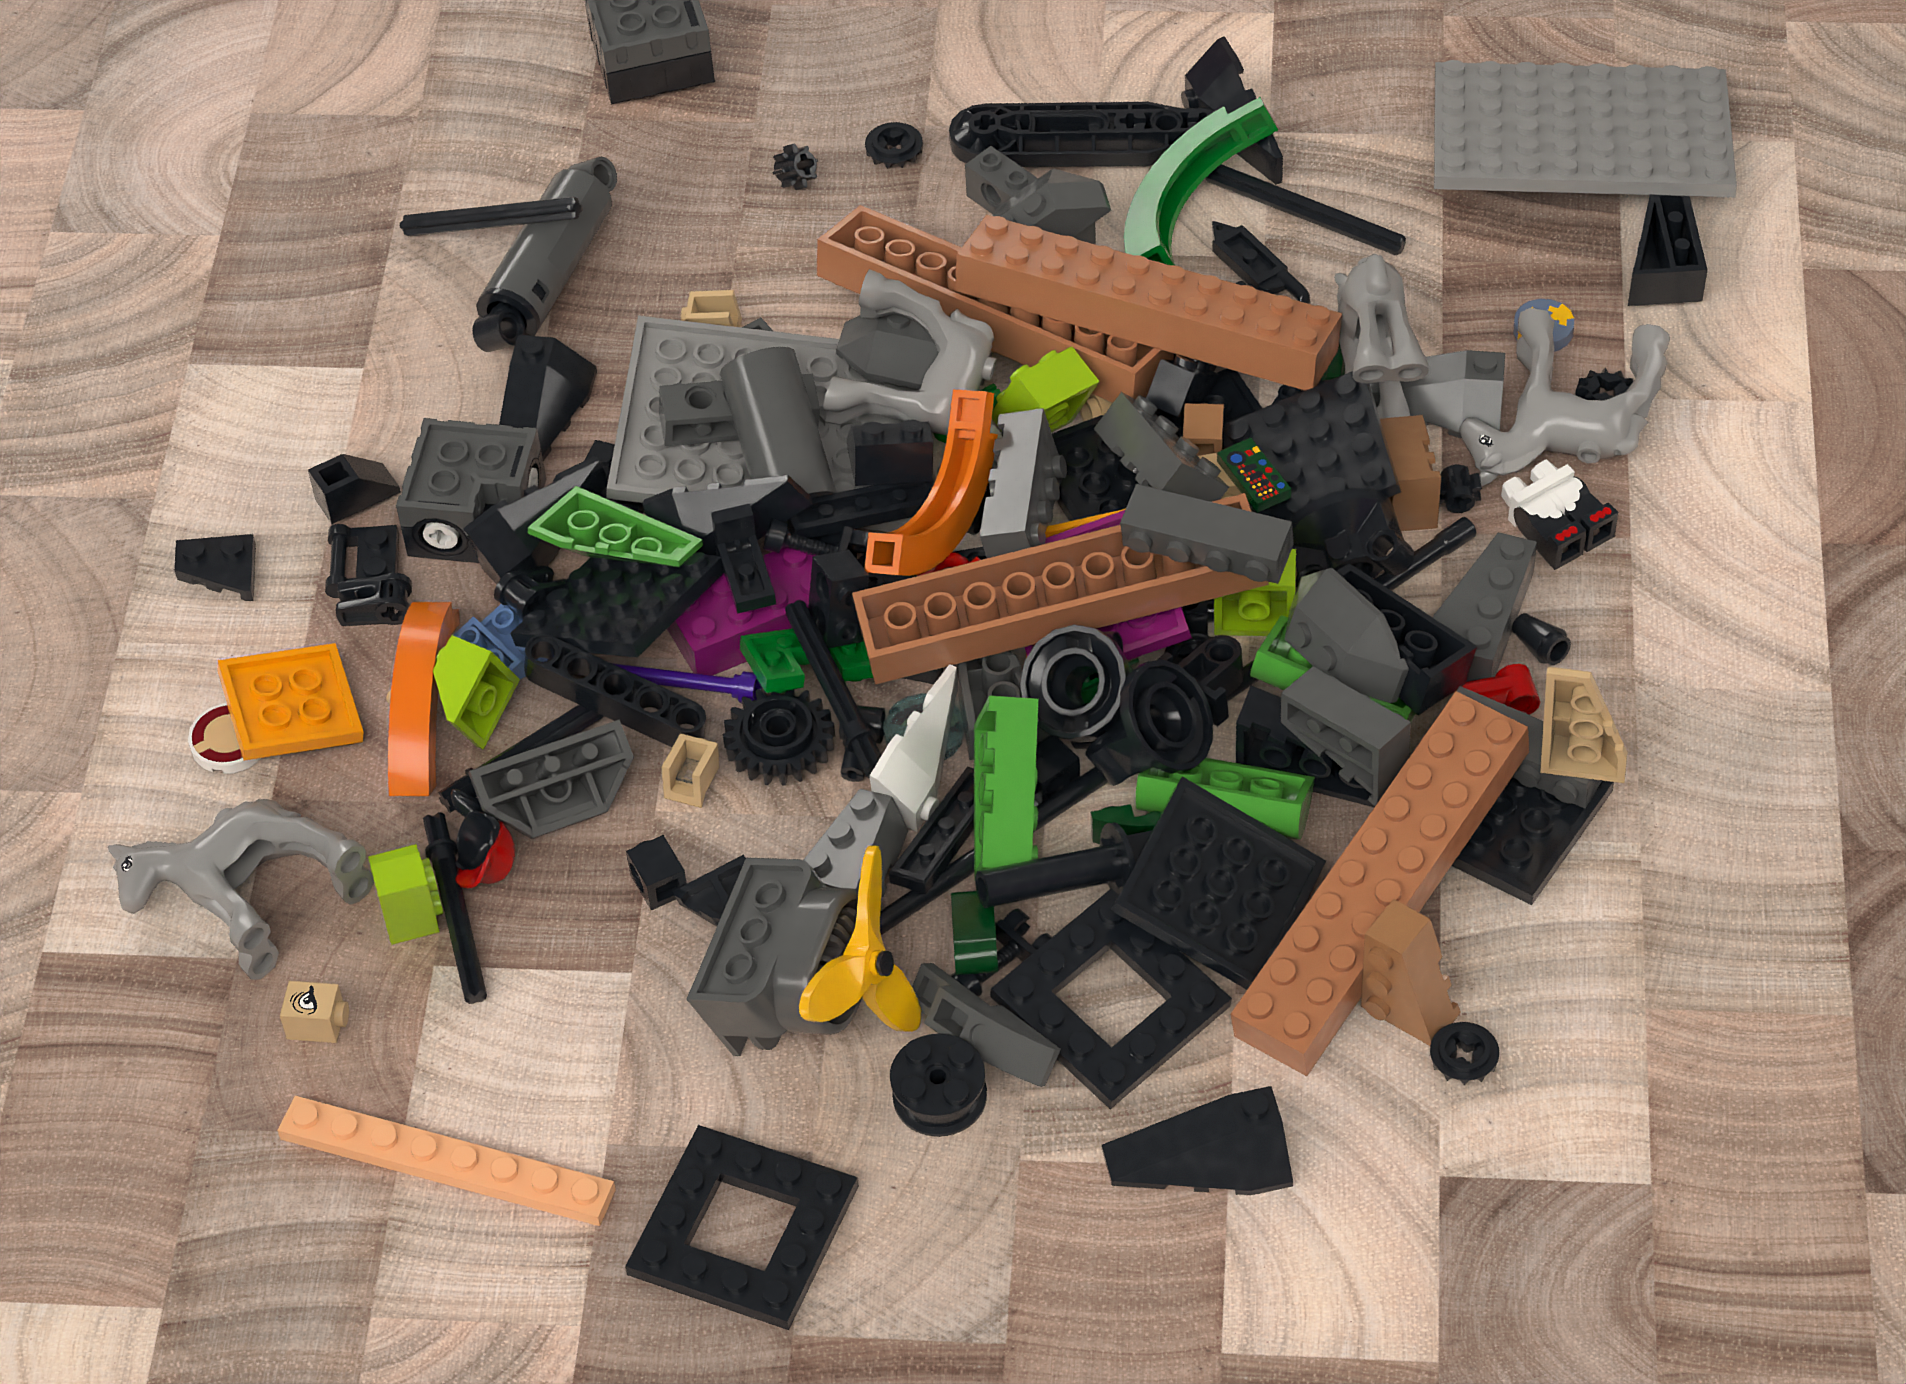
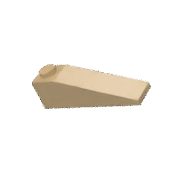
M1547 667L1540 773L1624 783L1628 752L1592 673L1589 671Z

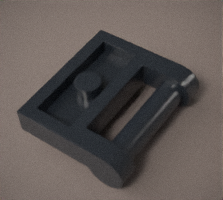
M334 524L329 527L328 542L331 545L330 576L327 577L325 582V593L328 596L339 598L337 585L342 581L381 576L391 572L398 573L399 531L397 525L350 528L344 524ZM358 546L356 578L347 579L345 577L347 547Z

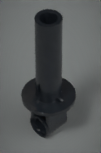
M1108 823L1102 829L1099 847L979 870L975 877L979 901L984 908L1107 883L1110 889L1112 888L1119 894L1152 830L1126 835L1118 823Z

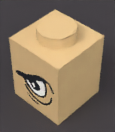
M289 981L280 1013L286 1038L288 1040L337 1043L340 1027H346L349 1017L348 1002L343 1001L339 985Z

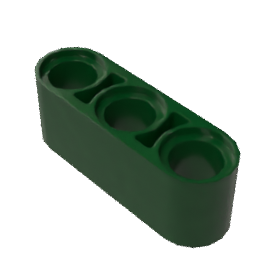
M977 891L951 893L955 974L966 975L998 972L994 907L984 908L979 901Z

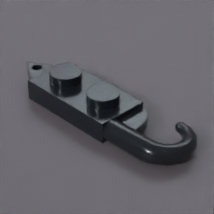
M1212 221L1214 237L1212 251L1247 284H1252L1257 290L1271 294L1287 290L1297 301L1310 304V294L1306 287L1290 274L1288 267L1243 225L1233 227Z

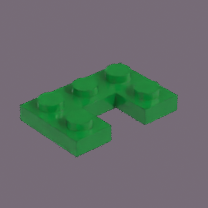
M793 628L740 636V650L765 693H782L791 689L804 688L805 673L800 665H809L810 662ZM864 640L860 643L828 648L845 682H858L863 679L873 678Z

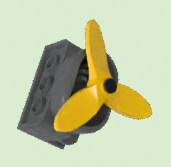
M868 846L866 848L861 868L859 890L826 887L814 869L805 860L746 857L686 999L733 1056H741L748 1038L758 1049L772 1050L778 1044L781 1035L786 1031L802 1034H837L851 1023L862 998L876 1016L890 1028L905 1032H913L919 1028L921 1023V1007L918 998L903 971L894 964L892 953L885 950L880 933L882 859L879 846Z

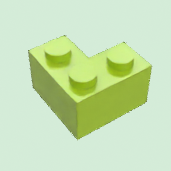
M417 844L368 856L391 945L439 933L436 916L444 914L430 860L429 858L421 860Z

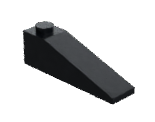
M1225 36L1218 38L1185 74V91L1181 92L1184 108H1205L1217 111L1224 106L1229 114L1257 99L1253 89L1245 90L1239 74H1243L1244 69ZM1273 134L1237 153V155L1275 185L1282 183L1283 156Z
M518 335L510 361L499 425H508L513 428H537L540 450L544 461L552 450L551 444L561 431L565 432L571 425L570 418L579 407L583 408L590 399L597 373L596 366L556 338Z
M593 456L558 473L553 483L541 489L536 485L525 489V497L510 504L506 500H502L491 506L463 528L483 571L497 584L510 571L548 566L561 548L528 534V527L575 486L600 495L608 484V478L600 460Z
M789 475L748 479L744 480L742 486L722 488L720 483H711L707 485L706 490L691 492L688 491L686 486L675 487L644 499L643 508L646 516L702 539L703 546L695 553L701 552L705 555H716L711 512L750 503L758 541L766 535L771 519L786 522L812 505L813 498Z
M1272 1086L1224 1096L1102 1144V1152L1112 1186L1165 1189L1169 1185L1194 1187V1192L1209 1193V1188L1235 1190L1236 1195L1250 1196L1293 1187V1177L1283 1122Z

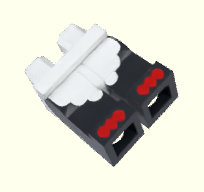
M1546 459L1535 465L1531 470L1530 479L1533 481L1532 484L1527 486L1519 477H1513L1502 485L1501 497L1510 507L1508 520L1514 527H1518L1526 539L1537 542L1536 550L1556 570L1583 555V550L1588 552L1615 537L1619 512L1609 502L1603 505L1590 493L1586 484L1580 478L1574 476L1575 471L1568 464L1558 469ZM1598 528L1600 532L1593 536L1594 530ZM1568 546V550L1562 553L1563 547Z

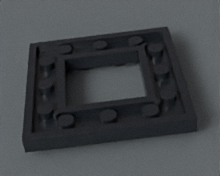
M1112 888L995 984L990 991V997L998 1005L1004 1006L1059 1047L1061 1050L1057 1060L1109 1109H1112L1226 1011L1232 1001V998L1181 951L1111 911L1110 909L1118 896ZM1109 949L1116 953L1166 1000L1112 1047L1055 995Z
M698 1125L625 1266L628 1276L789 1330L859 1187L858 1177ZM721 1182L796 1206L765 1271L689 1246Z

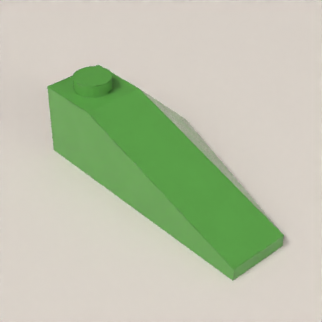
M577 486L528 527V534L586 557L680 567L703 546L702 539Z

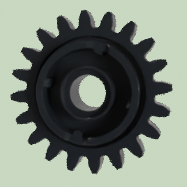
M757 689V700L752 701L747 697H742L743 709L737 707L730 709L732 719L724 720L725 733L722 734L728 761H735V768L738 773L747 769L748 777L751 781L760 774H763L765 785H769L775 776L779 777L782 786L786 785L788 775H793L797 781L801 782L803 781L802 770L816 774V761L827 763V751L834 750L833 737H836L831 711L830 709H823L821 698L810 702L808 690L803 691L796 697L794 689L787 690L785 694L771 692L769 696H766L760 689Z

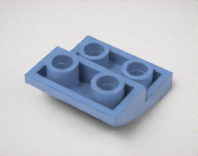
M500 604L481 622L473 616L453 635L492 651L520 680L526 677L524 671L525 647L515 646L510 634L523 619L517 615L516 609L512 606ZM538 658L535 660L540 662H547L549 659Z

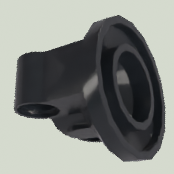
M1351 488L1334 491L1306 504L1289 520L1292 522L1294 545L1292 549H1296V588L1303 576L1330 568L1337 571L1349 563L1371 578H1375L1382 570L1390 575H1400L1409 570L1413 564L1414 550L1403 538L1394 507L1388 495L1376 489Z
M1071 625L1054 629L1035 644L1024 661L1020 688L1022 698L1038 699L1037 726L1052 736L1070 741L1075 749H1087L1096 738L1104 734L1106 729L1116 721L1120 715V692L1127 675L1130 673L1128 660L1123 653V642L1120 633L1117 631L1102 632L1091 627ZM1098 673L1099 685L1097 693L1092 701L1086 705L1082 699V685L1086 678Z
M1163 659L1145 662L1127 675L1120 692V715L1106 729L1104 734L1100 735L1099 738H1096L1090 744L1085 755L1112 786L1118 785L1129 777L1153 767L1170 774L1193 769L1207 757L1213 742V717L1207 697L1195 678L1180 665Z

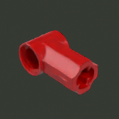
M1520 663L1503 667L1496 673L1495 677L1468 681L1461 686L1528 715L1534 713L1541 703L1529 668Z

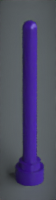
M614 664L657 685L731 694L732 698L738 699L739 703H742V697H747L752 701L757 700L756 690H762V686L754 672L743 671L741 675L735 674L733 678Z

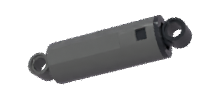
M602 156L571 165L568 169H563L554 175L540 200L576 197L579 200V204L582 205L583 211L580 212L578 219L524 224L476 304L479 317L474 321L472 334L475 343L481 350L492 352L515 346L518 335L535 336L612 207L611 194L609 192L616 186L617 173L609 159Z

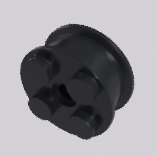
M950 1034L924 1035L908 1042L893 1060L890 1069L893 1105L898 1117L910 1129L920 1134L934 1137L954 1135L970 1127L982 1114L987 1101L985 1067L979 1052L964 1039Z

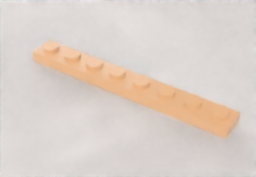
M294 1096L277 1130L280 1140L596 1226L601 1225L616 1191L614 1181L299 1096Z

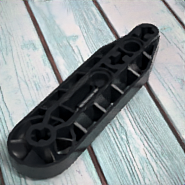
M1149 101L985 103L972 105L960 111L952 119L949 127V141L952 153L964 163H968L992 146L1021 167L1154 165L1160 156L1186 131L1215 111L1205 108H1177Z

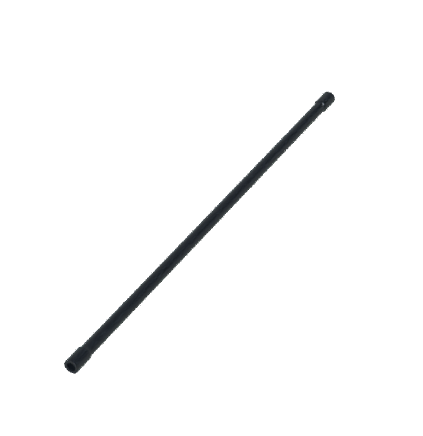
M1466 517L1460 518L1436 534L1434 539L1414 551L1413 564L1405 573L1390 575L1387 572H1383L1374 580L1391 591L1442 556L1452 553L1476 536V529L1473 523ZM1254 660L1243 667V682L1227 696V702L1259 681L1250 676ZM1093 767L1038 804V820L1035 831L1108 783V781L1096 767ZM974 848L949 864L927 894L911 890L880 911L881 935L974 873Z

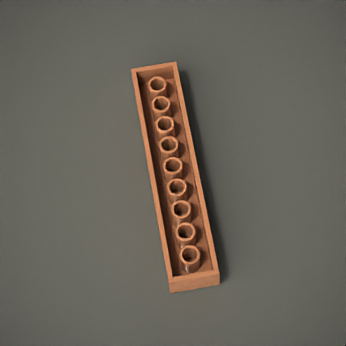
M862 205L855 208L817 239L818 277L858 294L861 292L864 278L869 269L881 273L887 279L899 280L917 293L938 300L943 312L949 317L954 310L959 309L961 313L971 319L986 322L994 333L991 351L1017 361L1022 365L1027 364L1029 367L1036 365L1043 356L1053 350L1059 353L1072 346L1100 381L1092 394L1112 403L1121 392L1134 399L1138 395L1146 398L1160 360L1174 359V353L956 292V257L961 249L960 246Z
M986 214L958 251L956 257V292L1305 391L1317 386L1338 352L1343 313L1329 310L1324 306H1314L1296 301L1288 296L1260 291L1248 285L1224 281L1212 275L1188 271L1180 266L1152 261L1144 256L1127 254L1113 250L1108 246L1091 244L1077 240L1072 236L1055 234L1036 226L1019 224L1000 216Z
M1245 493L1212 501L1213 503L1251 512ZM1117 525L853 592L852 596L876 685L947 667L949 664L955 665L1036 644L1054 629L1071 625L1096 629L1269 585V582L1253 581L1244 575L1228 571H1213L1207 566L1191 562H1176L1168 556L1151 552L1140 553L1134 551L1130 547L1123 546L1121 526Z
M1455 691L1231 1012L1234 1037L1299 1073L1308 1076L1362 996L1365 933L1393 899L1417 912L1421 911L1528 755L1529 733L1527 726Z

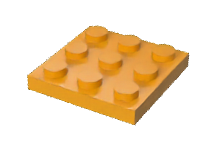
M336 643L218 660L217 671L243 761L363 742L364 731Z

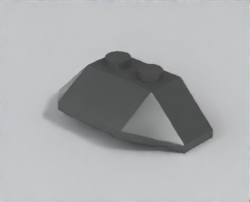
M1053 168L994 210L993 216H1000L1006 220L1027 226H1036L1055 234L1074 237L1109 213L1111 207L1104 185L1100 181Z
M897 314L876 319L861 318L859 315L846 321L836 348V354L841 359L844 358L863 377L915 389H921L924 375L939 353L934 341L925 328L913 319ZM982 379L980 386L984 385L985 379Z
M1333 568L1301 577L1289 610L1285 640L1315 668L1335 677L1355 691L1388 703L1397 702L1409 667L1404 658L1400 659L1397 642L1384 614Z
M619 719L471 770L468 774L482 810L533 839L608 812L634 759V755Z

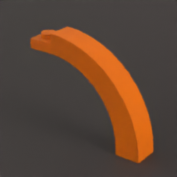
M953 389L947 441L935 483L922 507L906 524L888 533H868L864 568L867 573L903 576L921 574L941 563L961 542L979 510L994 461V442L998 437V434L990 433L994 393Z
M412 602L401 626L393 669L389 711V796H430L436 787V720L439 691L433 669L436 665L439 651L442 647L446 646L451 635L460 625L459 609H452V602Z

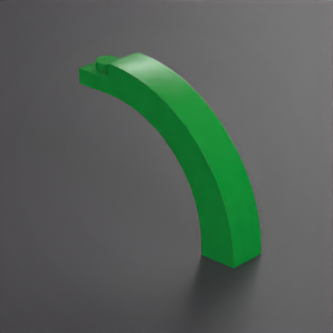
M1261 97L1229 114L1223 106L1191 127L1160 156L1142 180L1130 204L1124 228L1125 253L1144 256L1149 260L1167 265H1175L1171 248L1172 235L1177 218L1193 191L1212 171L1230 157L1278 131L1277 125Z

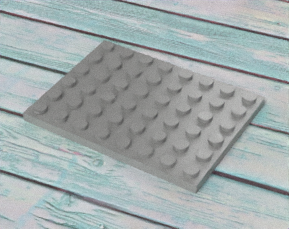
M1458 60L1435 62L1434 189L1632 195L1655 194L1705 197L1736 196L1737 182L1726 69H1717L1711 66L1699 69L1680 68L1674 65L1653 68L1637 64L1627 67H1613L1605 64L1572 66L1568 63L1535 65L1531 62H1520L1518 64H1499L1495 61L1463 63Z
M638 316L607 484V499L643 503L644 499L675 487L686 486L688 491L691 492L706 490L707 485L711 483H720L722 488L742 486L744 480L750 479L739 440L665 446L659 416L660 386L677 383L722 381L720 371L723 366L744 354L771 347H789L795 350L801 373H813L820 406L818 431L837 493L872 486H855L847 449V436L851 425H863L867 422H878L881 424L902 423L903 421L895 417L873 413L863 414L842 425L826 423L827 411L823 410V404L831 378L835 375L846 379L880 384L898 390L916 391L919 389L863 377L844 358L841 359L836 354L839 339ZM911 518L862 528L891 532L906 524Z

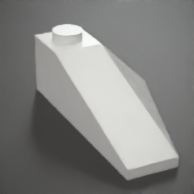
M951 664L948 665L928 691L923 703V712L919 713L915 710L912 712L907 720L908 726L904 737L895 734L870 774L871 791L892 796L906 827L915 832H918L924 820L927 821L939 805L937 794L958 689L957 667Z

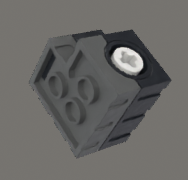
M584 0L589 34L611 104L663 94L667 91L671 92L699 86L702 83L715 82L709 29L699 0Z
M423 418L420 437H417L411 456L412 462L408 466L403 481V491L399 495L396 504L407 556L479 563L463 528L494 504L502 500H506L510 504L525 497V489L536 485L539 489L545 486L546 475L537 428H513L508 425H480L474 422L437 421V419Z

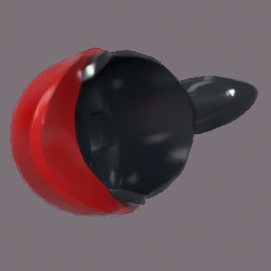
M453 789L451 792L453 806L458 813L465 817L456 839L458 860L455 864L459 868L455 879L457 884L462 888H474L479 883L494 884L505 879L512 869L516 852L511 833L503 822L498 821L494 816L482 810L478 798L458 789Z

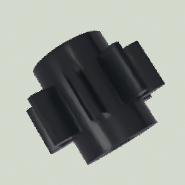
M795 143L783 146L784 153L773 156L775 164L772 173L782 182L781 187L793 186L795 190L807 187L808 180L817 178L815 172L818 159H815L813 154L809 152L808 146L797 148Z
M1459 464L1450 465L1442 470L1440 474L1439 504L1445 503L1447 511L1452 513H1464L1472 509L1475 501L1481 500L1480 490L1482 485L1479 473L1470 475L1468 466Z

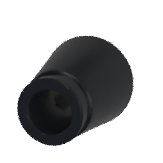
M1528 613L1519 615L1513 622L1512 632L1517 635L1540 663L1556 665L1567 656L1571 647V641L1567 637L1565 630L1530 616Z

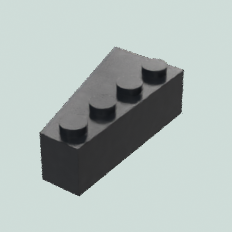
M1350 563L1336 571L1384 614L1397 642L1400 659L1404 658L1409 667L1399 698L1418 716L1456 691L1459 686L1465 684L1477 649L1476 645Z
M1252 685L1250 686L1236 721V763L1315 777L1313 792L1375 807L1368 801L1369 796L1372 795L1354 778L1347 782L1339 775L1340 770L1343 769L1325 752L1319 757L1281 723V697Z

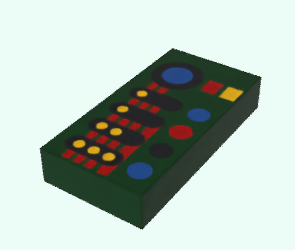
M1252 438L1217 452L1218 464L1242 494H1246L1248 502L1257 513L1291 498V487Z

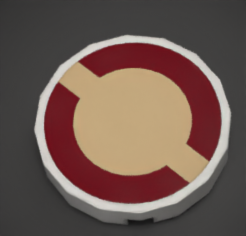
M227 703L210 707L195 719L189 729L188 743L193 758L205 770L213 772L212 769L222 770L223 774H234L249 769L261 760V758L243 761Z

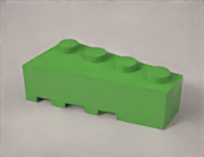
M989 696L974 724V881L979 870L1038 859V847L1033 845V831L1036 830L1038 820L1037 806H1034L1037 786L1038 699Z

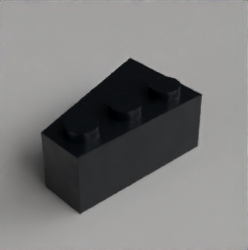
M1650 194L1632 272L1628 306L1703 301L1708 269L1690 196Z

